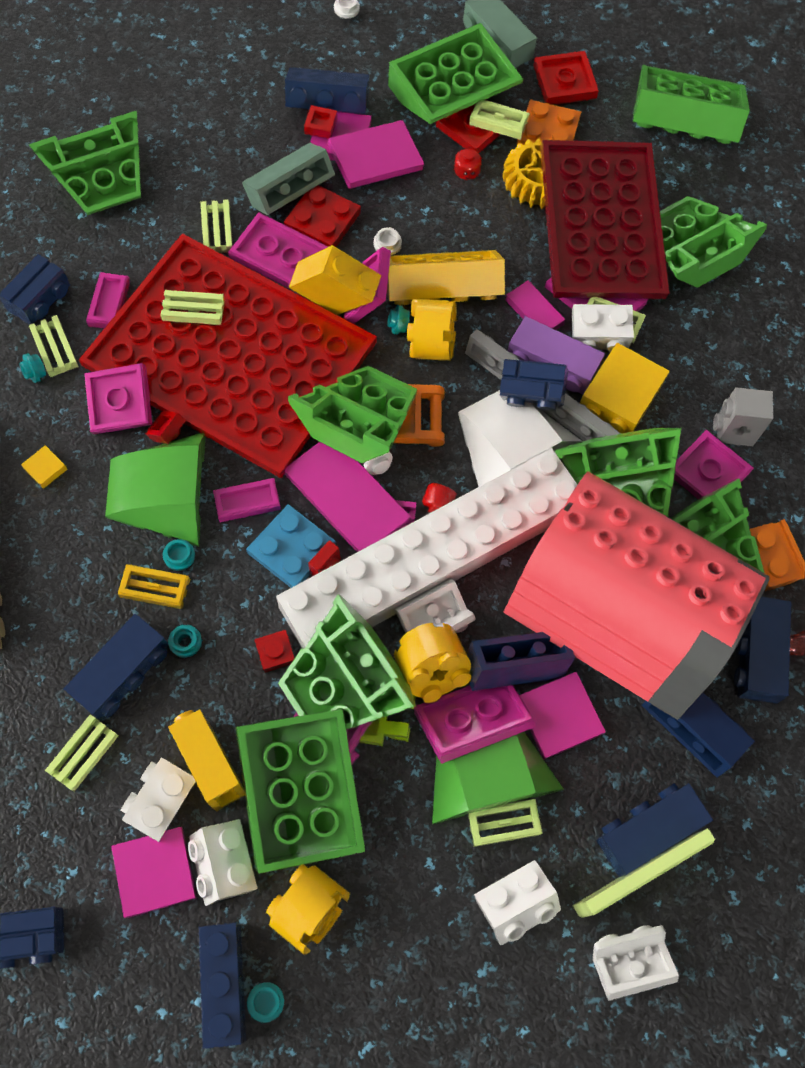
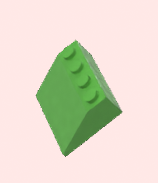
M481 23L389 62V88L403 106L429 124L523 82L521 75Z
M642 65L633 112V122H637V125L643 128L657 126L662 127L664 131L669 133L682 131L689 133L694 138L703 139L707 136L715 138L716 141L724 144H730L731 141L739 143L750 111L746 88L743 84Z
M343 709L235 727L255 867L258 874L365 852Z

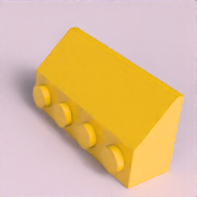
M496 250L390 256L387 296L389 301H394L396 305L411 304L413 299L440 300V298H451V301L463 302L468 301V297L480 296L481 300L497 299V295H505V259Z

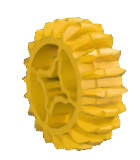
M538 137L535 143L527 139L524 145L518 143L515 149H511L504 162L503 181L505 182L506 190L511 191L512 198L519 197L520 204L526 201L529 203L530 208L534 204H538L542 210L545 206L540 149L542 142Z

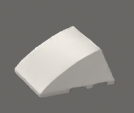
M500 390L458 413L478 487L550 448L555 452L556 449L583 442L533 403L525 402V407L507 405V400H503L500 397Z

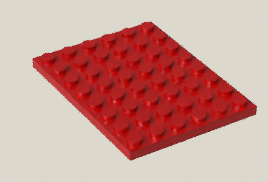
M182 233L81 356L79 362L81 366L91 372L141 363L146 365L150 405L160 411L178 412L186 420L185 425L199 433H203L213 441L275 476L282 478L285 474L284 470L294 461L311 437L288 402V396L296 393L299 397L313 392L314 386L320 384L327 387L337 383L338 377L358 370L377 343V336ZM165 290L224 294L225 303L221 325L162 321L161 310H163L162 304L163 300H165ZM171 309V310H170V311L188 312V310H180V309ZM200 311V312H199V313H211V314H216V312H209V311Z

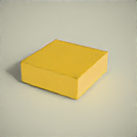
M46 445L21 464L23 469L43 489L68 470Z

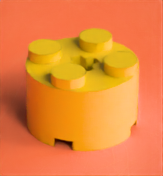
M413 299L411 316L414 317V323H409L407 328V341L411 342L410 358L451 361L456 338V331H454V321H457L456 302Z
M426 623L413 628L400 639L399 643L401 646L398 652L394 651L395 661L401 669L407 684H409L412 694L422 698L425 703L438 701L442 695L457 687L465 686L472 678L470 674L471 662L454 628L445 623H442L444 627H434L433 623Z
M302 864L290 879L291 887L284 896L279 894L274 898L266 913L271 917L269 926L302 954L306 955L311 951L307 945L311 941L318 945L335 924L343 911L338 907L341 898L347 902L350 893L314 865L308 868Z

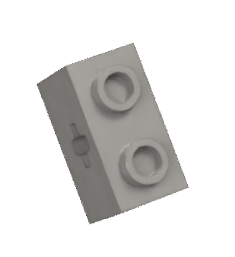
M735 387L730 397L724 400L720 413H716L714 416L713 430L717 431V439L724 444L754 446L773 420V391Z

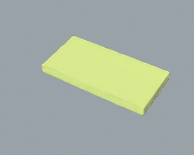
M708 828L689 835L631 873L617 878L573 905L579 917H587L599 913L714 843L715 838Z

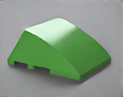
M137 110L111 118V124L62 140H57V137L53 136L29 144L30 148L87 215L141 198Z
M689 196L660 211L665 259L677 279L696 288L741 264L767 229L766 223L759 221L755 225L742 220L743 215L735 213L730 216L718 212V206Z
M366 366L338 377L335 384L327 387L320 384L314 386L313 392L299 397L297 393L288 396V402L312 438L360 463H364L390 451L417 395V388L370 366Z
M650 428L593 438L555 450L559 459H562L577 484L586 472L589 471L668 517L682 428Z
M203 433L171 441L169 444L164 443L112 458L110 462L106 518L136 528H146L162 533L163 536L168 538L174 537L186 540L191 545L199 547L201 471L205 456L206 436Z
M740 478L698 499L670 518L764 573L755 537L751 536L747 521L749 516L748 508H744L739 489L742 488Z
M339 594L332 602L334 605L325 619L319 621L315 627L316 632L306 647L301 648L278 682L298 716L343 709L346 730L416 707L410 686L407 684L401 669L372 626Z
M522 732L442 764L436 755L432 824L463 817L469 813L522 799H532L564 789L526 733Z

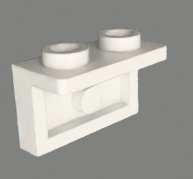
M573 304L572 338L592 348L608 350L609 352L612 351L616 343L629 349L634 338L633 305Z
M451 578L395 608L405 633L426 623H433L434 627H444L442 623L452 626L456 633H460L468 627L469 623L476 620L474 613L466 608L456 582Z
M162 757L157 764L151 761L140 779L145 782L138 795L132 792L121 808V811L125 813L122 818L124 822L158 842L196 782L192 775Z
M240 819L202 827L189 836L188 852L191 860L196 865L198 874L196 881L197 890L204 899L205 906L258 889Z
M535 860L474 894L477 904L493 928L500 945L520 939L527 930L539 923L549 922L561 910L556 890Z
M650 925L641 926L632 933L622 936L616 934L607 935L594 944L593 961L608 1001L678 982L679 974L664 942L666 932L663 925L656 927Z

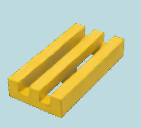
M126 564L118 596L120 598L182 609L184 605L183 599L186 597V588L190 583V578L187 575ZM131 575L179 583V587L130 579ZM127 587L176 595V598L130 590Z

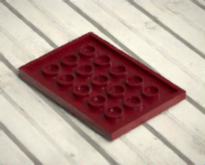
M543 140L540 149L553 298L666 299L669 295V285L652 143Z

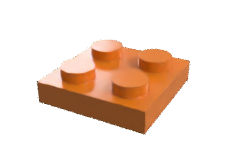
M530 99L526 111L530 113L529 120L521 140H517V145L518 143L524 145L527 139L535 143L538 137L541 142L549 139L574 141L581 111Z

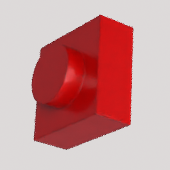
M311 105L304 124V134L327 139L332 137L338 119L337 110Z
M162 411L145 434L154 442L169 444V442L178 437L181 432L180 428L186 420L178 412Z
M329 540L308 562L310 574L314 576L340 562L339 547Z
M286 630L254 639L264 673L288 666L295 659Z

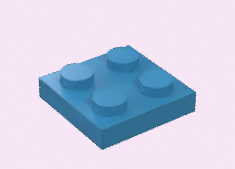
M287 504L246 550L247 554L292 588L305 581L310 575L308 562L329 540L335 545L336 541Z

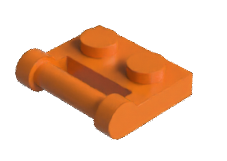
M408 384L417 388V395L394 443L427 444L432 447L444 445L445 434L442 432L444 387L440 385ZM421 398L430 400V430H421Z

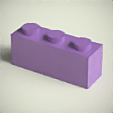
M527 316L523 318L508 346V352L515 354L521 361L567 365L568 378L566 389L580 394H584L596 376L605 353Z

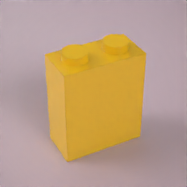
M332 245L299 261L289 288L326 310L339 315L373 302L382 275Z
M616 343L584 392L580 404L586 406L604 422L611 424L619 433L633 432L662 387L669 370Z
M199 709L196 712L189 710L174 719L175 723L168 728L206 802L217 812L245 795L244 788L210 723Z

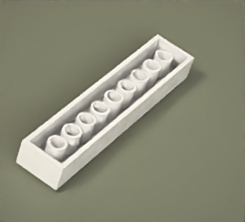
M550 448L277 595L279 609L302 648L306 647L316 632L315 627L319 621L325 619L334 605L332 602L338 594L374 627L397 614L395 608L450 578L456 581L546 531L561 508L563 509L578 484L554 450Z

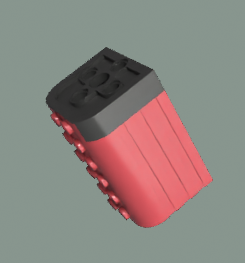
M587 471L532 553L503 613L535 633L544 632L551 637L549 641L562 648L565 645L572 649L576 658L678 720L714 681L731 657L768 584L770 576Z

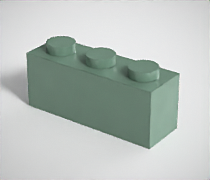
M467 0L465 2L463 16L465 27L470 28L481 23L515 68L534 58L537 37L501 0Z
M308 143L246 179L242 184L252 207L269 215L333 177L335 172L327 150L313 143Z

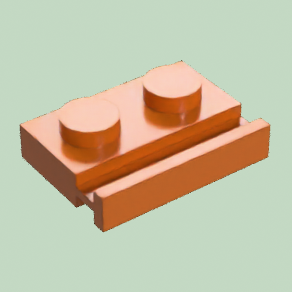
M785 519L777 523H769L750 529L751 536H754L757 542L764 573L770 576L765 591L792 584L798 580H805V561Z

